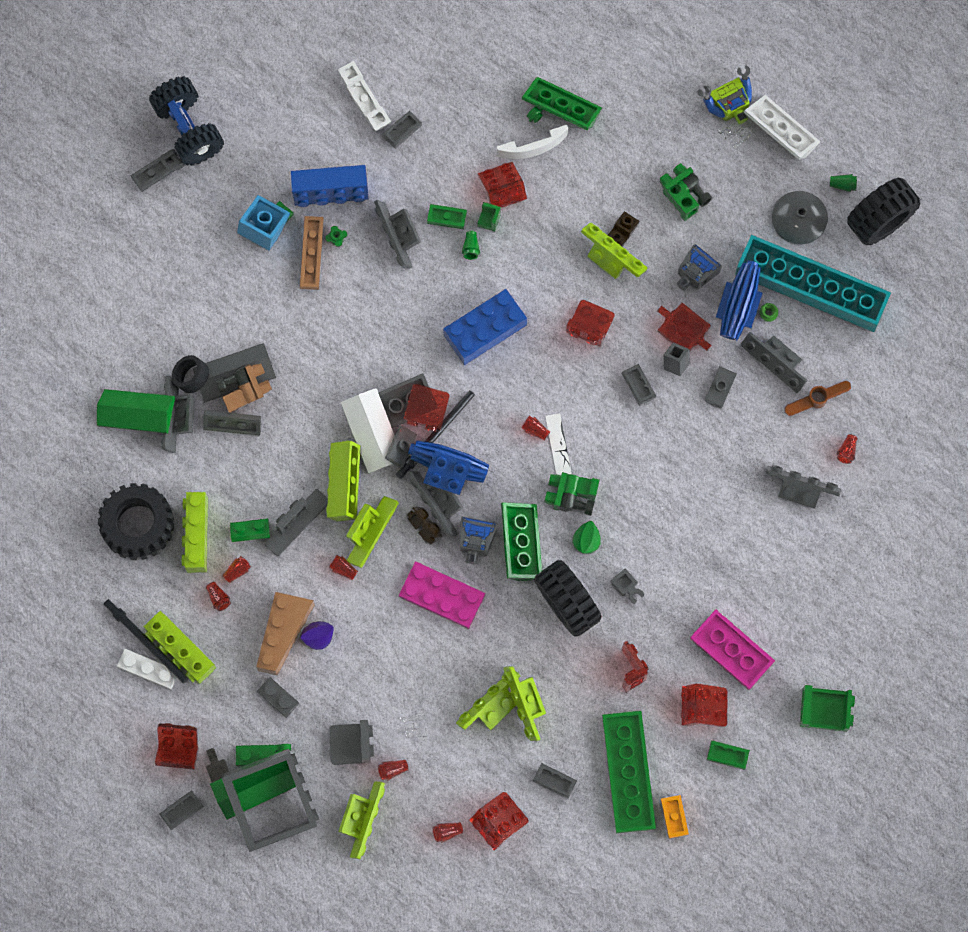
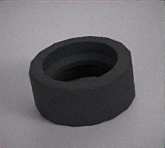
M188 355L180 359L172 371L174 385L185 393L197 392L205 385L209 377L207 364L195 355ZM197 366L193 378L184 383V377L188 370Z

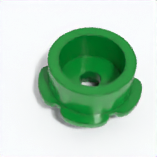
M537 106L531 109L526 115L529 122L534 121L537 123L543 117L541 114L543 109H539Z

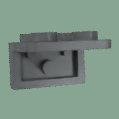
M360 720V724L330 726V752L333 765L371 763V757H374V745H370L369 737H373V726L369 725L368 720Z

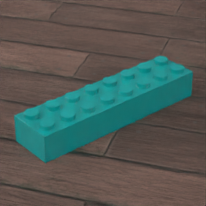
M752 234L735 272V275H737L742 263H747V260L754 261L761 268L759 285L871 332H875L891 295V292Z

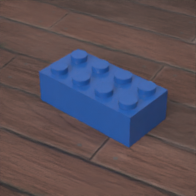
M366 165L291 171L292 194L295 206L307 207L309 204L322 206L333 202L344 204L346 201L363 202L369 200Z
M504 289L443 328V336L462 363L466 365L527 326V317L508 290Z

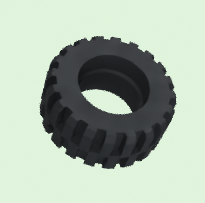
M894 178L879 186L857 204L847 217V224L863 244H876L899 229L916 213L915 211L919 209L921 204L920 198L905 179Z
M130 483V487L126 488L125 485L119 487L120 490L118 492L115 490L110 492L111 497L104 499L102 502L104 506L100 507L98 512L100 518H98L99 531L107 546L114 553H118L120 557H129L130 560H137L138 557L144 560L148 559L147 556L150 554L153 556L157 555V550L160 548L163 550L167 546L165 543L171 540V531H174V516L166 498L154 487L149 488L146 484L137 486L136 483ZM136 506L149 508L153 513L154 523L146 534L132 538L120 532L118 523L126 510Z
M556 560L535 576L534 582L542 596L565 628L574 637L582 635L600 622L602 615L597 605L564 561Z

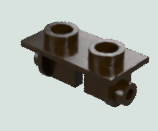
M413 507V510L407 514L408 521L416 530L420 526L423 527L418 533L425 543L432 545L436 541L435 538L443 537L440 533V527L435 522L432 523L428 518V512L423 507Z

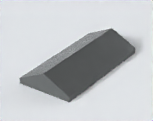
M264 343L207 362L209 377L205 385L200 389L204 403L239 389L237 384L228 386L227 391L220 393L215 379L222 377L224 380L234 375L236 370L248 364L251 366L262 364L265 373L256 377L258 383L276 378ZM197 366L192 367L194 375L196 373Z
M423 373L378 392L391 428L438 408Z

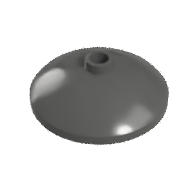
M793 191L785 194L776 202L772 212V224L775 231L781 238L793 244H808L817 240L825 231L828 223V213L823 202L815 195L805 191ZM803 211L805 214L800 215L798 212Z

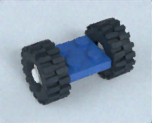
M185 76L181 78L176 77L174 80L171 78L168 82H163L161 86H157L156 90L151 92L152 95H149V102L158 117L168 119L171 116L174 121H177V129L182 137L177 139L174 147L183 164L187 166L189 164L193 166L195 163L201 164V161L205 162L208 158L214 157L215 153L218 154L220 152L219 149L223 148L224 140L214 124L211 125V123L207 125L202 124L200 127L195 126L187 113L189 107H192L197 102V98H199L191 80Z

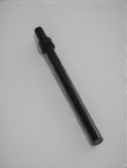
M469 390L424 442L434 443L475 394ZM411 456L407 458L404 467H401L395 474L399 479H402L410 469H413L418 464L410 459Z
M109 599L104 602L103 605L113 614V617L118 622H121L183 684L187 682L189 678L126 616V613L121 608L118 609Z

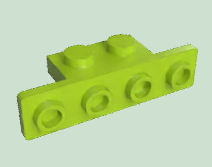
M589 223L582 228L581 233L594 243L587 257L614 279L620 276L624 268L636 277H640L647 271V266L615 242L613 238L600 230L598 226Z
M384 496L376 510L366 503L363 505L346 535L355 544L347 559L349 564L359 568L363 567L399 504L397 500Z
M513 666L503 667V677L510 686V695L512 700L516 702L518 717L525 726L524 733L530 741H539L540 736L533 719L546 714L534 679L533 677H528L519 681Z
M516 672V675L519 679L521 675L518 672ZM503 675L501 680L497 684L492 685L482 698L474 702L471 709L460 715L459 720L456 722L459 727L465 730L479 718L491 730L516 706V702L512 700L510 692L507 690L510 686L506 683Z
M375 781L373 783L368 799L350 794L338 831L355 838L350 858L361 859V856L366 851L365 844L372 832L371 825L373 819L378 814V804L385 792L384 782Z

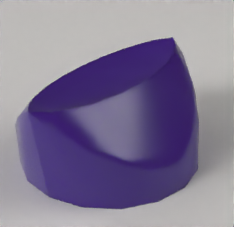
M324 621L312 622L304 628L300 639L311 649H324L331 643L334 627Z

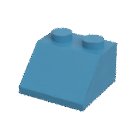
M257 195L239 220L237 233L270 251L279 238L290 212Z

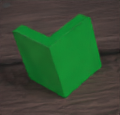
M483 202L477 227L495 232L501 216V207Z

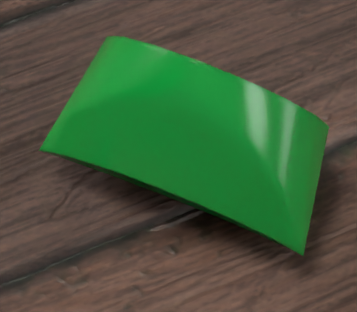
M593 521L582 524L573 535V546L582 554L594 553L601 544L599 530Z

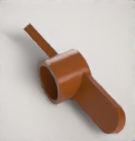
M843 381L828 388L815 386L811 389L808 396L787 404L784 409L785 413L792 416L811 407L822 408L828 399L849 391L851 383ZM819 392L824 395L825 400L823 402H816L813 400L812 394Z

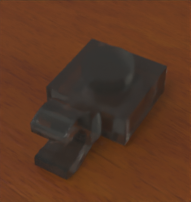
M211 748L206 750L211 762L210 765L206 766L211 782L221 779V774L229 772L225 759L219 761L215 749Z

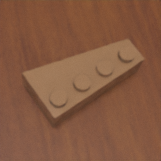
M275 592L256 666L259 672L278 675L310 612L315 606L314 600Z

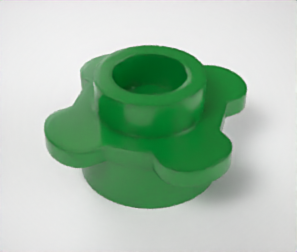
M332 226L330 233L325 237L326 241L331 242L336 247H340L344 242V238L347 237V232L338 229L337 226Z

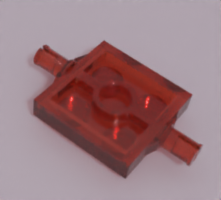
M681 303L671 312L663 306H660L657 310L658 313L665 317L664 323L657 332L668 341L688 348L690 351L698 344L706 351L710 349L712 345L703 338L705 333L711 328V325L684 303Z

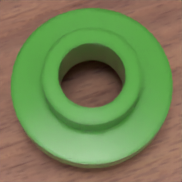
M766 303L760 308V317L767 322L774 321L778 316V308L772 303ZM769 310L772 312V315H767L765 312Z

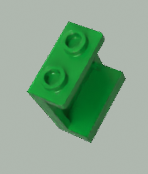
M804 685L802 688L800 727L847 732L850 727H853L854 715H851V707H854L855 696L852 695V690L838 691Z

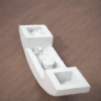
M352 61L338 69L350 95L374 131L376 132L390 124L391 120L383 107H380L355 62Z
M564 125L549 130V138L516 147L514 141L497 146V156L505 159H524L543 154L556 147L567 137L568 126Z

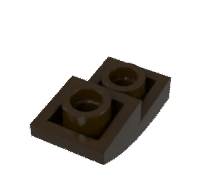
M624 211L615 222L608 236L623 247L640 221Z

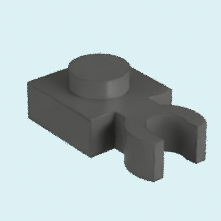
M626 568L610 581L622 596L628 593L629 600L633 604L637 602L633 597L634 594H639L642 598L644 597L643 591L635 588L638 582Z

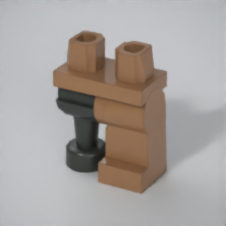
M261 363L252 366L248 364L239 368L234 375L224 380L222 377L215 379L220 393L227 391V387L237 384L239 388L222 395L229 413L264 397L263 394L272 390L268 380L261 383L257 382L256 377L265 373Z

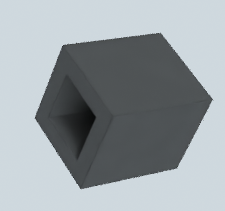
M673 342L663 355L664 370L681 376L690 364V349Z

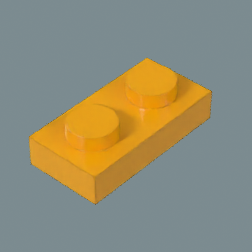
M681 795L662 798L661 804L668 838L689 835Z

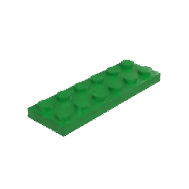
M642 711L602 715L616 834L656 830Z

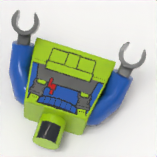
M745 66L746 72L742 74L741 68L737 69V73L742 76L741 79L738 77L712 91L709 86H703L705 94H703L701 89L697 91L699 96L704 97L703 101L709 113L723 118L725 121L735 117L739 125L748 120L744 113L752 101L750 78L747 77L750 74L748 66Z

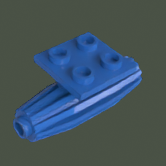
M747 260V263H742L733 283L726 282L715 317L722 320L720 336L738 341L744 327L752 328L763 294L758 291L761 268L754 261Z
M416 440L415 444L411 443L408 454L411 455L410 459L428 468L423 483L458 495L461 493L465 480L483 483L489 469V464L474 456L441 444Z

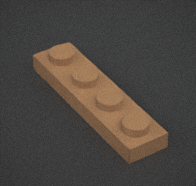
M305 216L300 289L319 290L323 217Z

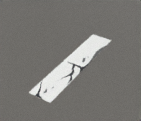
M560 413L547 415L545 417L556 474L561 475L562 472L572 474Z

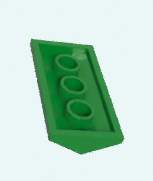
M539 77L535 78L522 96V100L587 131L593 127L602 110V107Z
M104 389L97 403V426L168 434L175 396Z
M502 502L501 510L507 579L532 581L542 571L537 504Z
M280 750V751H278V752H276V753H273V754H271V755H274V754H277V753H279V752H282L283 750ZM287 761L232 781L244 812L296 787ZM222 778L210 783L216 801L226 820L236 816Z

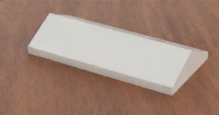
M766 95L744 111L750 119L798 160L806 158L820 143L817 138Z
M377 389L340 402L355 441L360 445V454L367 472L371 473L392 465L393 463L385 459L395 435Z

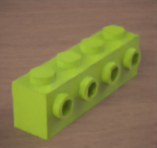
M352 441L331 443L329 451L327 518L337 522L355 520L358 505L360 445Z
M186 492V498H183V510H186V517H182V527L185 528V536H182V547H185V554H182L181 558L182 566H185L187 573H207L208 497L206 492Z
M161 610L143 626L147 631L145 635L152 642L156 640L160 644L158 648L165 655L169 653L174 658L172 662L179 669L183 667L187 671L185 675L192 682L197 681L201 684L216 669L215 664Z

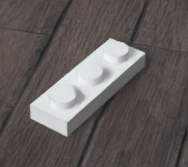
M124 649L117 665L119 669L170 690L177 678L165 665L127 649Z

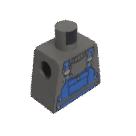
M694 244L679 266L678 275L682 278L676 284L683 291L690 285L698 290L720 273L722 265Z
M461 517L460 551L467 553L466 563L476 565L478 555L487 556L497 532V523Z

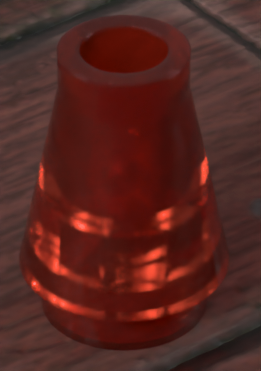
M530 415L521 427L525 430V433L538 437L543 441L551 432L535 416L532 417Z
M848 434L837 451V459L840 462L850 464L855 460L858 440L855 435Z
M241 555L239 558L236 557L222 576L231 583L249 572L251 565Z
M336 555L329 566L332 569L331 572L353 580L358 573V570L343 556L340 557L339 555Z
M211 582L206 586L214 609L223 611L230 606V597L216 582Z
M404 759L382 762V764L378 765L379 775L382 780L386 779L388 781L408 771L407 761Z
M461 822L438 823L437 826L432 828L435 841H441V843L459 834H463Z

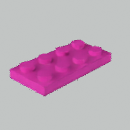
M415 561L399 593V597L469 629L485 597V593Z
M717 609L690 637V640L748 690L755 685L775 662L771 656Z

